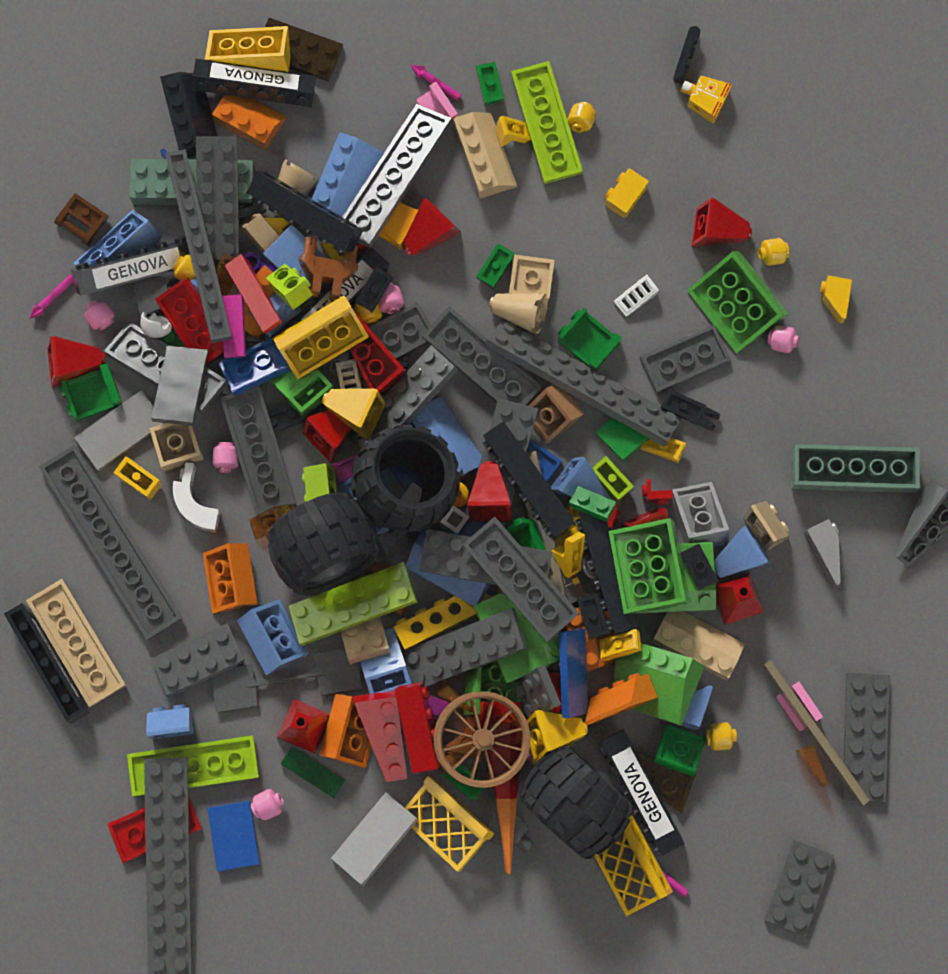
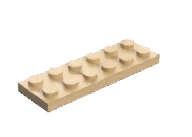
M63 579L26 600L90 708L127 686Z

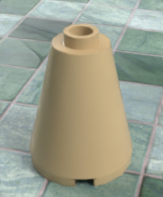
M284 160L278 179L307 196L319 183L320 179L316 177L315 180H312V174L293 163L288 166L289 162ZM273 213V214H275L276 216H278V217H280V218H283V216H284V215H282L281 213H279V214Z
M543 293L496 294L494 297H491L489 308L492 309L493 314L527 331L538 334L542 329L539 326L540 321H545L548 299H544L547 295Z

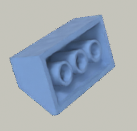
M132 210L73 264L76 266L79 263L88 262L89 265L96 263L98 258L108 257V259L116 258L115 254L121 252L135 253V249L140 247L154 248L162 236L149 220L135 210Z
M439 397L431 400L410 424L413 428L420 426L432 430L431 433L438 438L441 436L448 443L447 448L451 453L454 452L459 464L457 471L460 472L461 482L478 471L482 455L443 398Z
M427 530L422 531L411 550L406 564L407 569L473 607L479 604L491 584L419 571Z

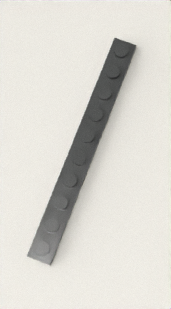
M186 149L165 153L211 343L232 339Z

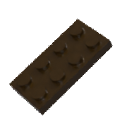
M268 18L265 27L288 26L291 57L289 68L329 82L343 49V44Z

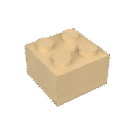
M164 423L149 428L160 466L164 472L185 466L186 462L194 463L204 460L194 426Z

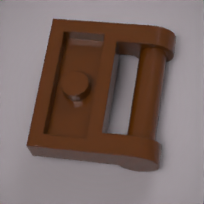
M75 193L56 217L54 224L64 227L80 238L82 243L89 246L94 236L109 217ZM68 215H71L90 228L88 232L85 233L66 220Z

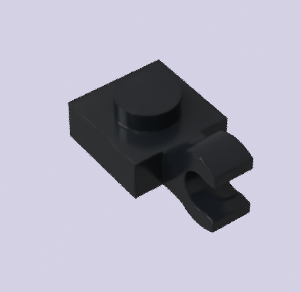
M257 202L248 207L246 203L240 204L239 218L258 213L264 214L267 212V209H258Z

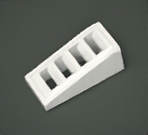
M645 275L615 299L614 303L623 315L627 317L656 296L659 289L649 276ZM644 284H645V285L647 286V288L650 290L649 293H648V292L645 290V288L643 287ZM637 289L643 294V298L636 292ZM630 294L636 299V304L629 297ZM625 299L631 308L628 309L622 300Z
M355 359L335 363L340 389H345V386L356 384L357 387L349 389H362ZM353 367V371L341 372V369ZM355 376V379L343 381L344 377Z

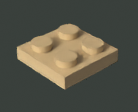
M514 254L509 293H543L547 295L544 299L549 301L555 260Z
M381 617L341 631L350 664L390 653Z

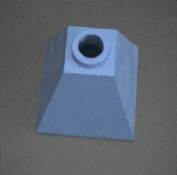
M584 457L572 458L551 485V489L556 495L567 500L572 498L578 486L610 499L589 462Z
M744 526L714 560V569L717 578H724L767 565L772 561L750 527Z

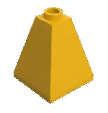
M330 389L329 393H325L322 400L327 410L366 440L371 439L386 405L376 389Z
M541 710L535 711L527 719L530 730L529 750L534 765L553 750L557 751L561 746H571L580 741L588 733L586 723L577 717L563 718L561 714Z

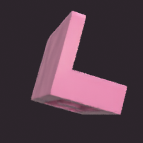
M437 82L429 85V92L417 99L418 105L450 117L452 124L453 118L458 117V113Z
M800 682L790 687L814 722L823 717ZM779 694L776 699L799 732L804 730L803 724L784 697Z

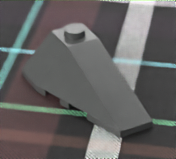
M933 481L928 484L918 498L895 554V557L908 567L927 551L929 544L934 540L938 542L942 538L941 534L948 529V491Z

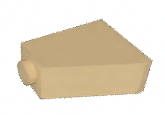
M253 214L239 225L241 232L262 253L279 238V235L261 214Z

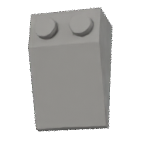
M707 482L673 489V499L684 543L713 542V548L728 545L729 527L713 483Z

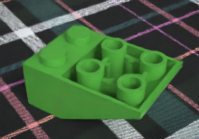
M317 368L300 379H297L293 371L290 370L269 380L303 419L322 404L326 392L329 393L330 389H334L333 385Z

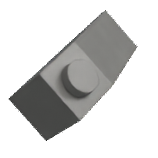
M827 519L806 530L804 534L831 585L835 588L841 583L839 530L834 522L831 523Z

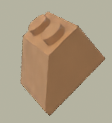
M556 385L546 388L529 405L539 410L534 428L547 444L570 428L584 415L568 392Z

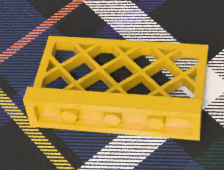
M428 776L423 781L424 785L407 804L405 809L410 812L411 809L418 808V821L413 825L412 829L457 872H460L484 842L490 840L495 833L436 778ZM428 791L432 795V804L422 805V796ZM444 806L447 809V818L437 819V807ZM432 807L433 819L423 820L422 808ZM459 820L462 823V832L452 833L451 821ZM447 821L448 833L438 834L437 822ZM433 822V834L426 835L423 832V823ZM467 834H474L479 839L474 846L467 847ZM462 835V847L452 848V836ZM448 836V848L441 849L438 847V837ZM463 850V859L457 865L453 861L452 851Z
M633 815L629 817L630 822L623 833V841L617 840L615 844L621 845L619 855L608 853L609 849L602 853L603 858L601 855H594L626 916L673 892ZM625 847L632 849L634 852L633 861L622 858ZM607 856L617 860L615 870L607 868L605 864ZM621 861L631 864L629 875L618 872ZM635 866L643 869V880L632 877ZM617 876L627 879L625 890L617 887L615 883ZM631 880L641 884L639 894L628 891ZM645 885L653 888L656 894L655 897L650 899L642 896ZM627 895L638 898L636 906L630 910L625 902Z

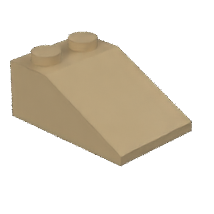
M767 501L752 505L743 517L765 552L789 537L788 527L783 521H779L776 516L778 513L772 504L769 505Z

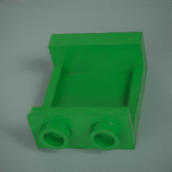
M584 307L581 311L577 310L572 315V322L568 326L564 325L559 330L557 342L586 366L597 371L620 345L622 337L617 333H611L588 314V309Z
M108 363L100 365L99 370L68 381L65 379L61 380L62 386L59 389L63 399L67 398L69 404L66 406L68 415L73 417L76 422L117 408L123 403Z
M522 517L514 520L511 526L505 527L520 546L545 550L535 520Z

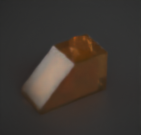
M294 505L274 506L249 519L254 538L259 539L267 536L273 524L280 517L294 509Z

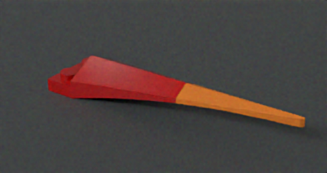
M480 702L481 729H483L490 702ZM499 702L493 703L487 730L509 710ZM513 702L521 710V702ZM510 713L492 731V734L520 728L514 715ZM516 731L494 737V742L520 748L521 732ZM496 744L492 745V748L512 766L519 754V750ZM488 749L487 753L495 778L506 772L508 768ZM519 771L508 781L493 786L502 838L505 872L507 875L511 874Z

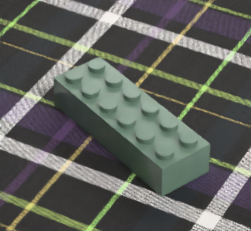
M131 159L129 198L133 205L178 206L166 159ZM188 159L197 194L196 159ZM238 160L239 205L246 203L247 206H252L254 204L253 197L247 194L255 176L253 160Z
M794 444L791 449V489L916 493L920 489V448Z

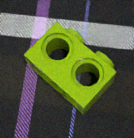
M283 264L266 277L273 291L293 310L313 295L309 289L311 286L309 281L304 276L301 277L294 267L291 269L288 265Z

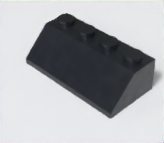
M176 72L160 76L178 149H186L187 157L195 156L196 137L217 136L206 92L192 90L193 73Z

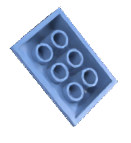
M339 132L312 199L343 217L384 152L359 138Z

